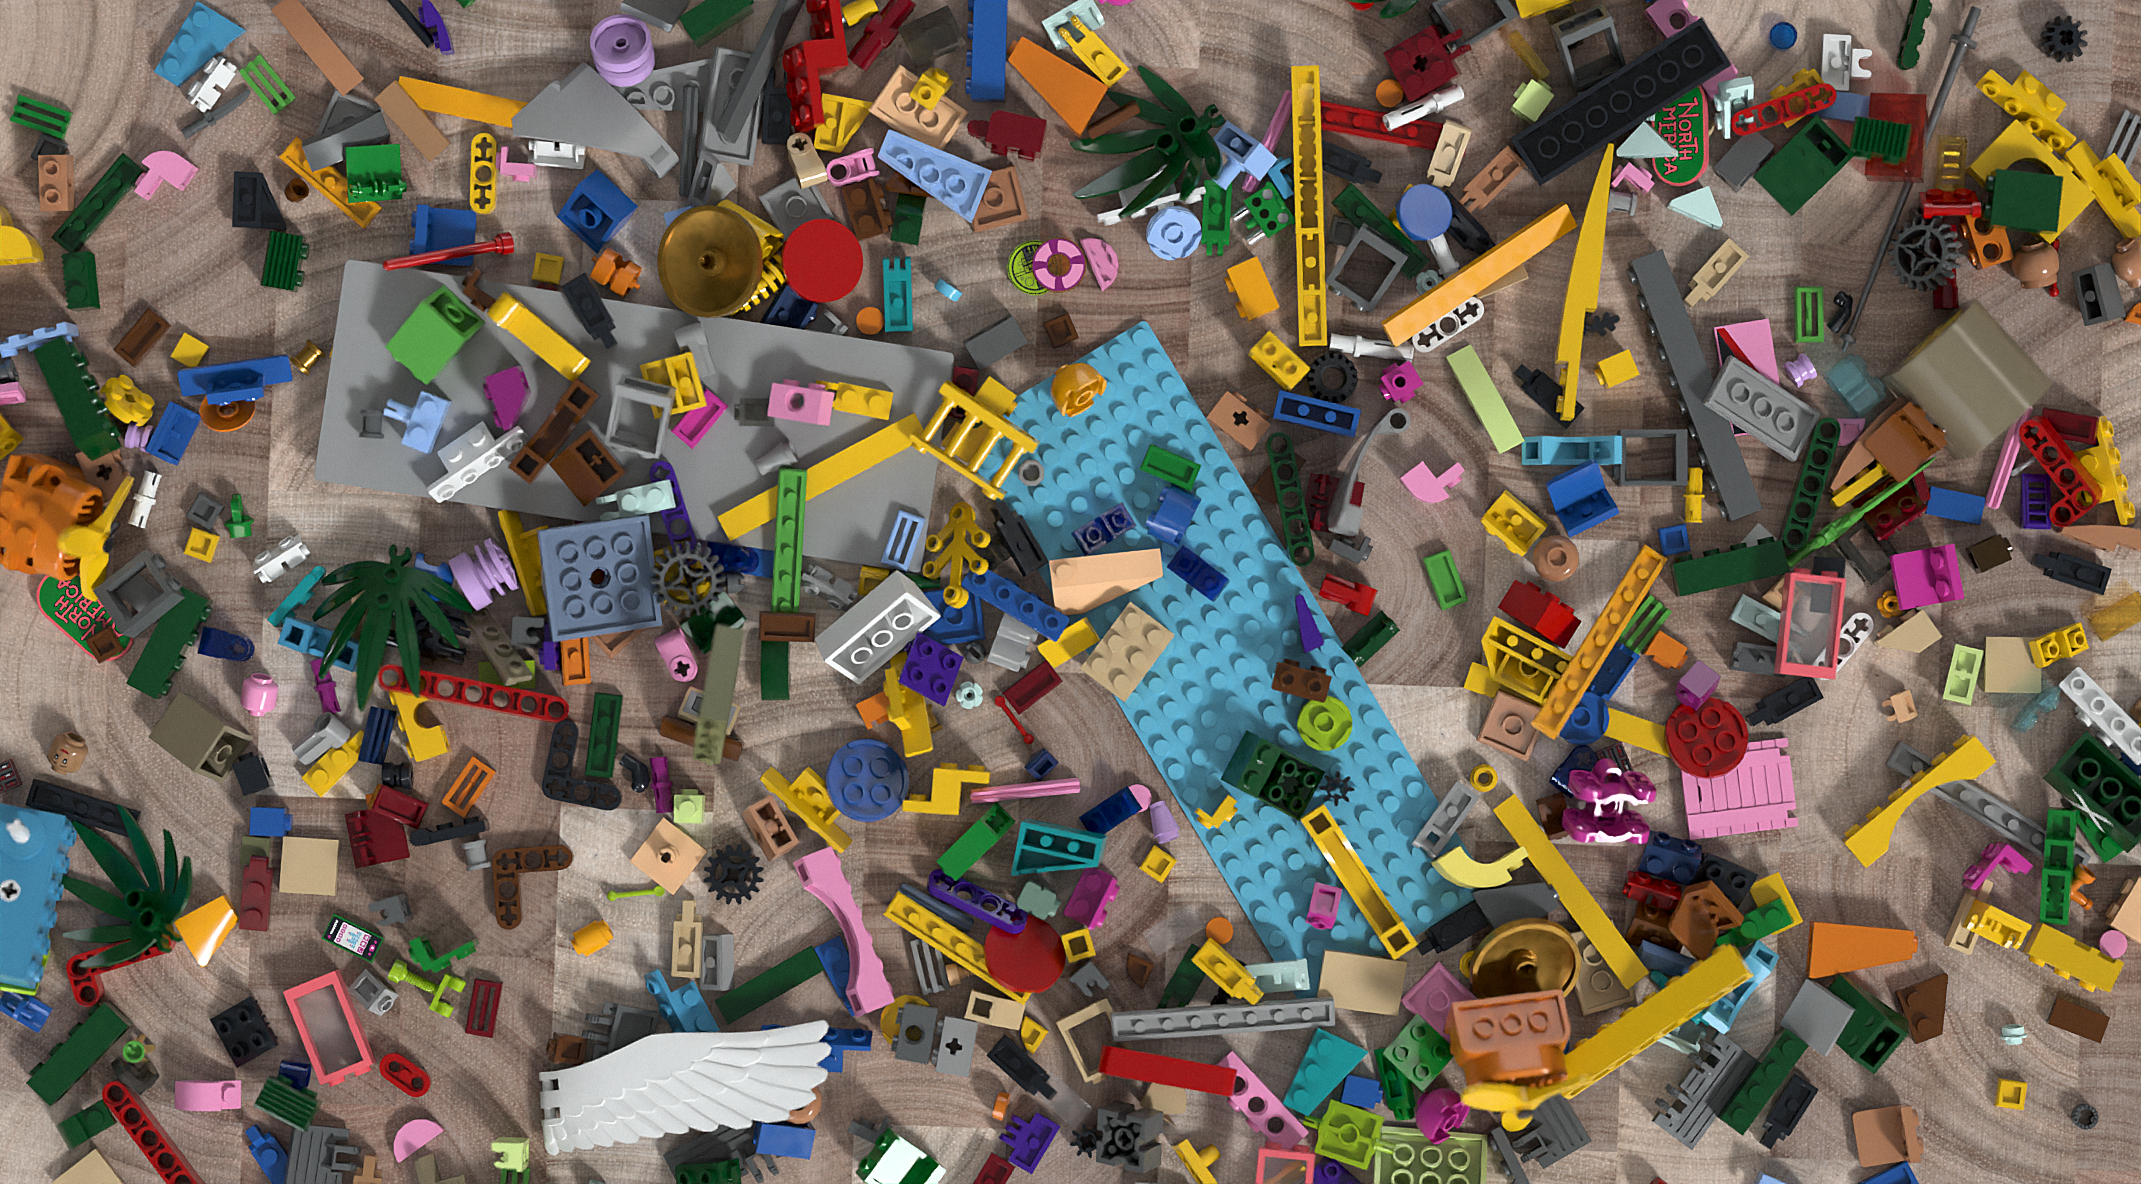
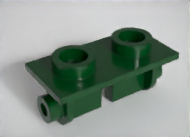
M1381 610L1347 641L1341 649L1360 668L1393 638L1400 629Z

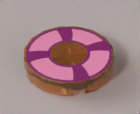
M1055 237L1044 241L1036 248L1032 257L1031 270L1035 281L1043 289L1052 293H1064L1073 290L1082 282L1086 273V258L1083 250L1075 242L1067 238Z

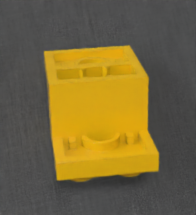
M941 762L940 768L935 767L933 771L931 800H927V795L910 794L909 799L905 798L903 800L902 811L959 815L962 782L989 784L991 771H985V765L969 764L968 770L957 769V763Z

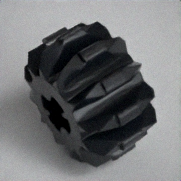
M2060 16L2054 18V23L2048 21L2045 24L2047 31L2040 33V37L2047 40L2041 43L2040 47H2048L2050 49L2046 53V57L2049 58L2056 54V63H2060L2063 58L2069 63L2073 61L2074 56L2080 57L2083 54L2080 47L2088 45L2086 40L2081 39V37L2088 34L2087 30L2080 32L2078 30L2082 22L2077 21L2072 25V16H2067L2064 22ZM2063 34L2068 37L2065 44L2060 43Z

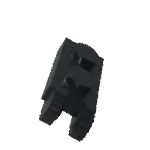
M772 67L767 77V88L764 91L762 145L787 146V141L791 136L790 112L792 110L791 99L788 98L786 92V85L788 83L787 71H784V89L774 88L776 71L775 67Z
M480 816L463 819L464 825L453 827V823L449 822L436 825L437 831L435 832L428 828H423L418 831L415 830V832L413 831L410 834L409 841L412 846L420 847V845L424 846L489 831L488 819L480 821Z

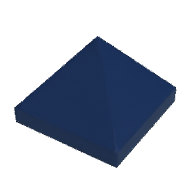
M1043 748L1030 756L1024 768L1040 782L1059 762Z

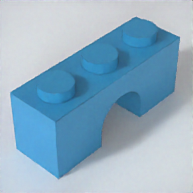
M286 617L277 644L301 653H308L323 658L334 631L298 617ZM350 638L333 665L356 672L359 640Z

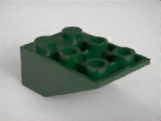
M1815 115L1753 178L1793 216L1854 157V153H1850L1849 146L1818 115Z
M1246 730L1221 780L1300 821L1299 818L1302 817L1325 771Z
M1840 973L1827 990L1853 1007L1855 1011L1835 1043L1851 1059L1875 1074L1909 1035V1022L1905 1017Z

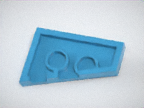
M197 1L154 72L180 88L205 67V64L210 59L224 51L233 40L244 34L246 30Z

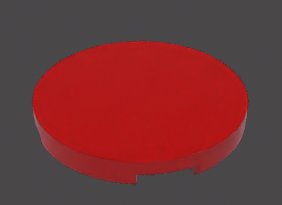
M815 219L799 225L788 235L781 250L780 258L786 278L785 281L798 296L808 301L826 303L841 299L849 294L860 280L863 270L861 246L854 234L847 227L836 221Z
M1709 697L1697 710L1681 703L1671 713L1664 731L1665 746L1672 761L1685 773L1702 779L1718 778L1735 769L1744 758L1749 737L1747 725L1740 712L1729 702Z
M1027 915L1025 929L1018 934L1008 933L993 925L983 943L985 966L992 978L1002 987L1012 992H1035L1037 994L1053 986L1062 974L1066 961L1063 942L1054 928L1042 919ZM1014 917L1010 921L1015 922L1018 918Z

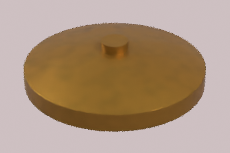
M713 205L691 208L672 221L661 239L657 256L659 279L670 300L686 313L704 318H717L734 313L750 300L760 282L763 255L758 236L743 216L729 208Z
M1540 918L1519 919L1498 927L1481 941L1470 962V981L1478 999L1562 989L1563 997L1565 998L1578 980L1581 970V956L1573 937L1561 925Z

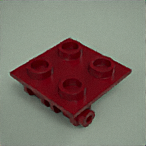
M1310 473L1305 507L1311 530L1332 533L1326 526V516L1340 478ZM1354 481L1348 504L1361 508L1365 483Z
M1890 477L1851 503L1854 509L1862 507L1867 501L1885 490L1896 480ZM1905 484L1874 508L1864 512L1865 514L1862 518L1874 530L1873 534L1878 541L1882 539L1886 541L1889 536L1895 533L1896 529L1900 532L1902 525L1907 527L1916 518H1921L1927 506Z
M369 809L344 814L355 869L410 858L403 823Z

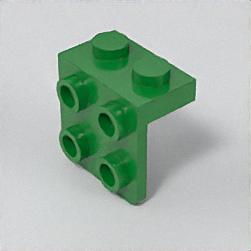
M425 934L409 942L411 948L408 949V952L415 964L420 963L424 972L431 969L434 974L451 965L449 959L456 956L460 960L476 952L474 946L478 945L479 941L478 939L472 940L438 958Z

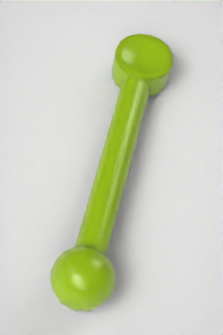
M658 885L654 889L616 893V891L611 890L607 893V899L615 901L617 898L652 894L660 897L664 895L665 889Z

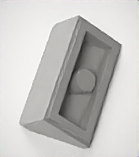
M733 934L702 935L700 990L725 991L734 989Z

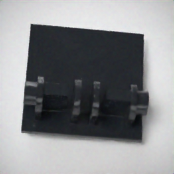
M1703 852L1701 865L1688 886L1712 880L1738 910L1757 879L1758 874L1715 854Z
M252 996L210 1019L236 1068L279 1045L277 1042L278 1036H275L271 1027L268 1028L270 1022L265 1023L263 1018L266 1015L261 1016L262 1011L257 1004L258 1000L254 1001Z

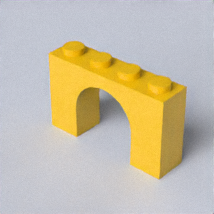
M2015 119L1972 161L1965 171L1984 189L1986 177L1991 175L1993 170H2006L2012 163L2018 161L2033 162L2039 165L2047 175L2064 176L2058 231L2052 235L2029 232L2037 240H2043L2044 244L2050 245L2092 202L2096 195L2092 192L2093 187L2083 178L2079 180L2072 173L2073 168L2063 159L2059 161L2052 154L2053 149L2044 140L2039 141L2032 135L2033 129L2022 120L2019 122Z

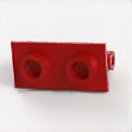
M1628 870L1627 883L1624 884L1622 893L1626 894V898L1645 903L1649 894L1653 896L1650 904L1668 911L1676 909L1681 899L1680 886L1670 880L1664 879L1661 881L1652 878L1647 873Z

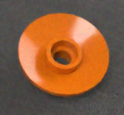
M205 397L200 405L199 412L202 422L208 428L218 432H230L245 426L252 419L256 405L255 401L247 402L244 400L232 401L230 404L223 406L216 404L208 405L207 397Z

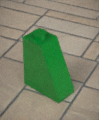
M996 802L936 862L947 876H951L955 881L958 880L1016 821Z

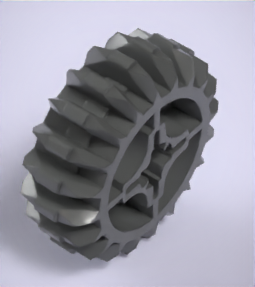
M1917 217L1913 218V223H1903L1904 230H1895L1899 237L1898 240H1890L1891 244L1895 245L1894 250L1890 249L1887 251L1889 255H1894V259L1888 262L1890 266H1896L1892 274L1900 276L1899 282L1901 284L1908 283L1909 289L1915 290L1918 287V290L1926 292L1928 288L1935 291L1938 288V284L1940 286L1947 285L1946 277L1950 279L1955 277L1951 270L1961 267L1958 263H1955L1956 258L1963 257L1962 253L1956 251L1963 244L1954 241L1959 234L1955 231L1950 232L1952 226L1948 223L1942 224V219L1935 218L1933 221L1932 219H1922L1920 224V220ZM1926 232L1925 237L1922 236L1917 244H1911L1918 235ZM1939 242L1942 246V254L1939 252L1938 249ZM1917 250H1923L1926 253H1928V255L1933 256V258L1926 257L1925 255H1923V253L1918 252ZM1908 253L1912 258L1911 266L1909 264ZM1934 263L1939 264L1932 273L1924 276L1925 271H1929L1931 265Z
M689 541L684 542L683 550L679 549L678 543H674V553L671 554L670 550L665 548L663 552L667 558L664 559L661 556L655 558L661 567L651 566V571L658 574L657 576L649 577L650 583L658 584L651 588L652 594L661 593L656 598L658 604L667 600L664 606L666 611H669L674 605V614L679 616L681 608L685 609L686 617L691 616L690 609L695 608L697 615H701V605L710 610L712 607L708 600L719 601V597L714 591H724V587L717 584L726 580L725 575L717 574L723 571L724 567L722 564L714 565L719 560L716 554L708 558L711 552L709 547H706L700 553L701 545L698 542L694 545L693 550L690 549ZM685 558L697 559L704 563L707 568H690ZM677 561L678 573L671 577L670 581L664 582L666 571ZM683 567L686 573L690 574V577L692 575L695 576L691 579L692 591L685 584V581L683 583L680 582L684 579ZM711 576L707 590L698 597L696 592L698 583L704 581L705 577ZM668 590H684L687 592L690 600L676 598Z

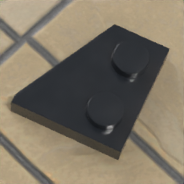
M234 171L232 228L286 230L287 225L263 173Z

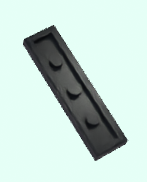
M36 778L33 779L26 800V806L48 813L64 815L68 819L129 838L116 803ZM125 807L138 823L141 811Z

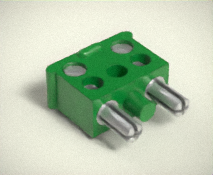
M1266 182L1264 188L1245 199V205L1231 214V218L1248 208V210L1234 218L1233 221L1237 222L1249 213H1252L1253 216L1244 223L1249 230L1258 224L1261 228L1246 237V241H1249L1263 231L1262 234L1248 242L1249 245H1253L1265 236L1268 239L1290 224L1295 225L1294 216L1271 182ZM1256 198L1261 199V205L1258 207L1253 206V200ZM1261 211H1269V216L1261 218ZM1272 221L1277 224L1274 230L1268 229V224Z

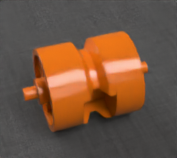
M608 247L599 258L593 256L591 259L595 262L590 278L603 286L609 284L610 290L618 296L625 298L631 289H640L641 285L637 283V279L642 272V267L630 260L624 262L623 256L612 248Z

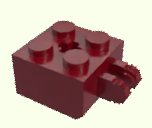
M1431 25L1383 53L1409 102L1421 99L1428 95V93L1435 91L1462 75L1455 59L1471 51L1470 44L1462 45L1452 53L1446 45L1459 39L1464 34L1461 28L1442 37L1437 26ZM1420 57L1428 59L1425 71L1423 68L1418 67Z
M997 110L991 114L990 121L970 120L967 129L970 137L986 140V148L991 150V154L1006 157L1009 152L1018 154V159L1034 162L1035 158L1041 159L1047 130V120Z

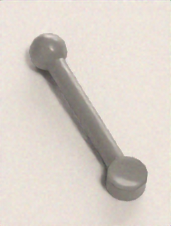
M2047 446V452L2056 450L2052 446ZM2033 455L2019 466L2013 468L2010 474L2011 477L2036 461L2035 456Z

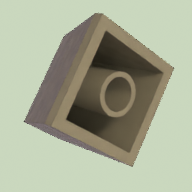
M181 691L171 700L168 709L162 718L156 722L153 731L149 735L151 740L190 770L219 783L224 782L233 768L232 764L238 761V757L243 754L253 739L251 735L198 699Z

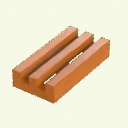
M472 756L441 803L463 818H466L497 771L488 767V765L478 760L475 756ZM473 766H478V770L456 802L452 803L450 800ZM484 771L488 774L464 809H461L460 805Z

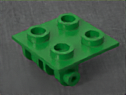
M400 144L345 147L348 203L402 199V192L407 191V185L401 179Z
M1417 1013L1410 1022H1407L1401 1028L1402 1031L1382 1054L1414 1085L1424 1092L1454 1055L1450 1051L1451 1044Z

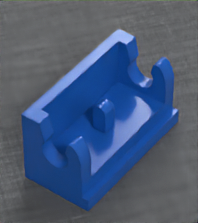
M170 401L145 451L178 466L201 420L200 415Z
M1616 641L1587 689L1594 692L1603 701L1608 702L1638 661L1640 655L1626 648L1621 642Z
M786 1120L769 1123L756 1121L752 1143L755 1144L756 1153L810 1160L816 1130L811 1122L794 1124Z

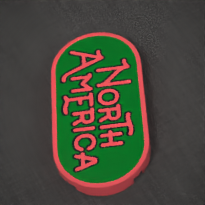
M1701 85L1654 114L1655 121H1652V126L1678 150V157L1652 158L1653 167L1658 177L1665 183L1673 186L1685 187L1694 184L1708 167V98Z
M80 572L68 581H61L48 575L41 580L36 594L37 604L41 613L87 655L96 659L85 639L108 626H112L125 650L106 661L120 659L130 651L135 638L120 633L99 599L91 601L83 596Z

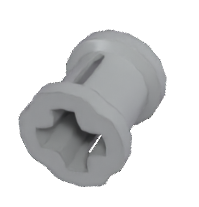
M1609 188L1607 213L1618 211L1634 216L1637 192L1633 191L1629 194L1615 192L1614 189Z
M486 839L461 844L462 849H465L467 857V872L491 866V862L487 861L484 847Z

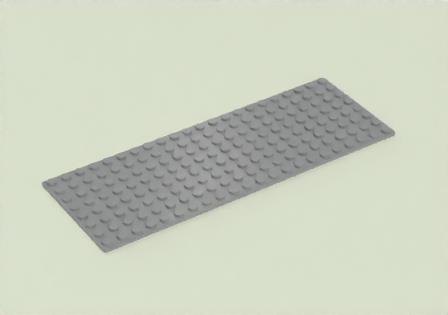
M347 260L344 268L314 477L316 480L433 498L427 491V487L449 473L437 454L439 450L482 421L488 426L496 440L510 431H504L503 427H498L494 420L492 411L496 410L493 400L488 401L485 395L483 384H486V380L484 377L515 366L523 367L532 393L516 426H520L530 439L546 421L560 398L573 382L558 372L510 331L493 321L486 314L489 310L488 308L483 312L470 304L472 298L462 292L465 287L461 284L465 277L409 268L387 271L383 268V264ZM479 280L475 286L496 300L503 292H508L592 361L578 378L601 396L550 463L589 429H593L605 443L616 385L621 375L624 374L643 379L639 365L682 354L674 330L701 321L709 343L707 347L717 372L700 379L703 392L709 389L729 407L693 449L671 432L687 411L670 416L664 448L659 459H647L639 456L638 453L630 451L620 452L612 449L611 446H607L628 472L597 497L609 496L617 491L652 484L649 475L652 465L658 461L669 462L675 470L696 539L774 551L776 518L732 541L727 537L717 518L719 515L778 485L779 471L762 475L756 465L757 459L763 457L781 442L787 443L790 441L799 456V462L795 463L792 468L808 469L914 412L923 429H925L943 401L941 399L943 395L938 391L946 380H951L954 356L950 352L725 317H697L679 310L602 299L614 320L613 323L616 328L611 332L618 343L614 347L606 349L601 338L594 340L587 333L563 292ZM445 285L486 323L444 370L426 385L423 381L416 379L411 370L402 362L395 360L385 346L421 302ZM783 379L800 381L799 387L808 388V383L816 384V380L893 392L889 420L834 410V407H832L829 426L770 417L767 414L772 383L783 384ZM824 389V391L834 392L833 401H835L837 390ZM421 391H427L452 401L432 453L427 454L401 444L407 429L406 423L389 416H382V434H384V439L359 437V433L362 432L363 415L360 414V409L384 411L385 408H389L397 412L396 409L386 406L390 398L413 408L417 404ZM803 396L799 398L800 408L803 406L804 403ZM624 397L618 430L657 439L661 418L654 419L651 405ZM944 420L930 440L939 448ZM910 446L806 501L802 555L901 570L881 563L898 511L902 510L925 518L907 570L908 572H919L922 568L938 458L928 451L923 454ZM520 450L503 459L498 466L484 472L473 483L465 485L455 492L451 498L446 499L447 501L583 522L601 521L600 515L603 513L619 511L617 500L611 501L608 504L597 505L596 499H594L584 507L549 464L533 484L527 483L508 468ZM660 465L658 466V472L654 473L655 478H661L662 481H665L670 471ZM671 482L672 488H675L674 482ZM673 493L675 505L677 506L679 499L678 496L675 493ZM661 512L647 513L649 515L651 532L667 534ZM902 517L888 557L890 560L894 559L907 518ZM675 519L671 524V530L674 534L682 535L687 530V524L683 519ZM912 522L898 563L904 564L918 522Z

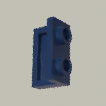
M783 284L760 323L804 330L806 325L814 320L818 304L814 301L811 302L803 299L788 285Z
M1650 830L1648 842L1638 864V871L1688 886L1700 865L1702 846L1689 839L1683 840L1672 837L1662 831Z

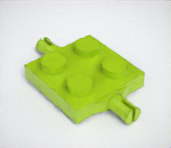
M1331 1099L1327 1113L1322 1119L1311 1115H1305L1304 1117L1307 1120H1303V1125L1318 1129L1315 1153L1364 1170L1369 1169L1372 1156L1377 1150L1391 1155L1394 1154L1395 1150L1392 1149L1396 1148V1144L1381 1140V1128L1385 1116Z

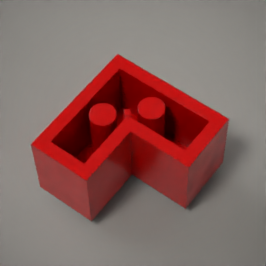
M1515 579L1497 608L1514 620L1531 628L1544 639L1565 649L1582 622L1573 615L1575 610L1563 602L1558 604L1561 599L1548 591L1544 595L1541 594L1542 589L1532 582L1527 581L1526 584H1523Z

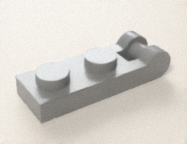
M1456 780L1411 844L1417 849L1421 847L1428 852L1427 856L1435 860L1477 802L1479 796ZM1431 831L1439 836L1435 844L1427 839Z

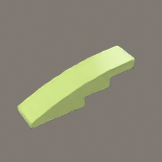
M1471 344L1447 356L1446 359L1470 405L1473 406L1481 424L1488 432L1497 452L1501 454L1524 442L1525 440Z

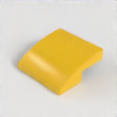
M692 352L639 365L643 380L676 388L671 415L707 406ZM650 404L654 419L661 418L663 407Z

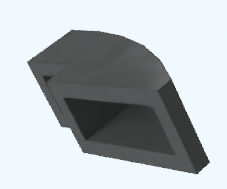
M381 110L329 127L327 132L302 140V148L311 171L314 172L345 160V147L376 145L390 137V132Z

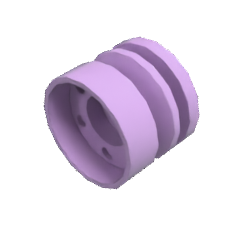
M491 537L484 541L488 551L487 554L479 544L474 546L478 559L473 560L469 554L463 552L449 560V565L457 582L477 611L494 602L490 589L495 588L501 596L507 594L503 584L504 581L512 591L519 588L513 565L504 550Z

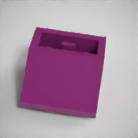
M515 366L484 377L486 380V384H483L485 395L488 401L493 400L496 410L492 411L494 420L498 427H503L504 431L516 427L532 393L522 366Z

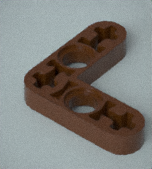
M566 845L508 848L495 853L492 859L496 920L501 928L506 930L515 929L522 922L520 873L555 871L568 868L574 861V854L570 847ZM559 849H562L563 854H568V859L563 862V865H559L558 860L548 861L550 867H545L546 855L544 850H549L548 856L558 854ZM531 851L537 852L541 857V862L537 867H530L526 863V855ZM516 852H521L520 863L522 869H517L518 863L509 864L508 869H504L503 865L498 864V859L503 858L504 853L511 859L518 858ZM505 881H510L515 886V893L511 897H504L500 893V886ZM516 900L517 906L511 905V913L516 914L517 919L512 921V925H508V921L502 919V915L507 914V905L501 907L500 901L510 902Z

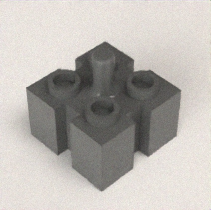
M1117 1100L1098 1108L1097 1130L1103 1131V1138L1097 1140L1096 1162L1114 1167L1125 1162L1124 1169L1139 1173L1148 1172L1161 1165L1162 1143L1156 1141V1136L1163 1131V1111L1147 1107L1135 1111L1134 1104Z

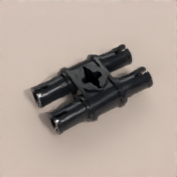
M409 606L415 624L419 656L431 659L432 662L441 659L462 666L465 658L455 656L454 654L464 656L466 655V648L459 647L457 649L453 645L443 643V640H441L442 636L425 619L417 606ZM444 610L443 614L451 625L454 634L469 639L471 631L461 629V627L468 628L464 620L452 617L450 613ZM429 625V631L433 632V637H428L425 642V635L421 634V629H426ZM390 629L389 637L393 639L388 638L386 646L398 648L396 631Z

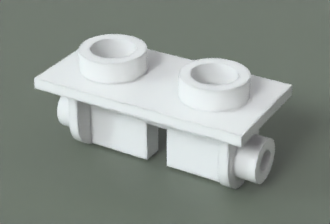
M220 55L216 59H210L203 70L206 74L200 82L196 80L187 92L190 95L187 101L194 104L197 100L196 107L204 113L207 109H211L221 95L213 89L215 84L225 90L236 75L234 71L237 67L230 62H227L224 66L223 62L225 59Z
M530 139L528 164L583 169L587 149L586 146L563 142L559 143V147H555V141Z
M300 534L295 537L288 536L278 544L279 547L271 552L264 551L255 558V562L252 563L253 572L255 574L258 573L263 583L266 581L272 582L286 572L281 564L282 562L286 561L292 569L308 559L307 555L311 554L305 544L302 545Z

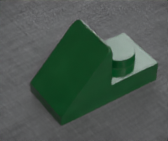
M899 193L895 207V219L891 235L892 242L914 246L919 245L927 197Z

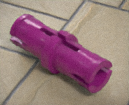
M322 658L309 662L316 684L314 690L318 692L323 713L330 712L333 714L340 712L341 708L335 691L337 685L336 681L332 680L330 670L324 679L320 680L318 673Z
M667 756L649 758L653 781L650 785L651 789H654L656 814L674 812L671 796L673 781H670L668 758Z

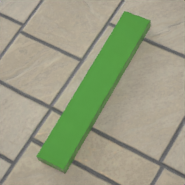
M779 468L770 612H799L807 469Z

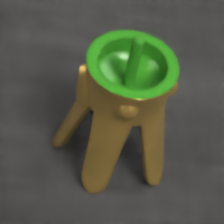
M144 1034L139 1035L135 1040H128L125 1044L123 1056L128 1062L147 1063L148 1059L144 1057L145 1054L155 1050L153 1044H142L146 1037Z

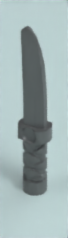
M246 89L213 112L208 110L203 113V117L182 128L181 132L188 139L203 128L208 127V125L214 126L217 124L216 121L225 117L244 103L251 91Z

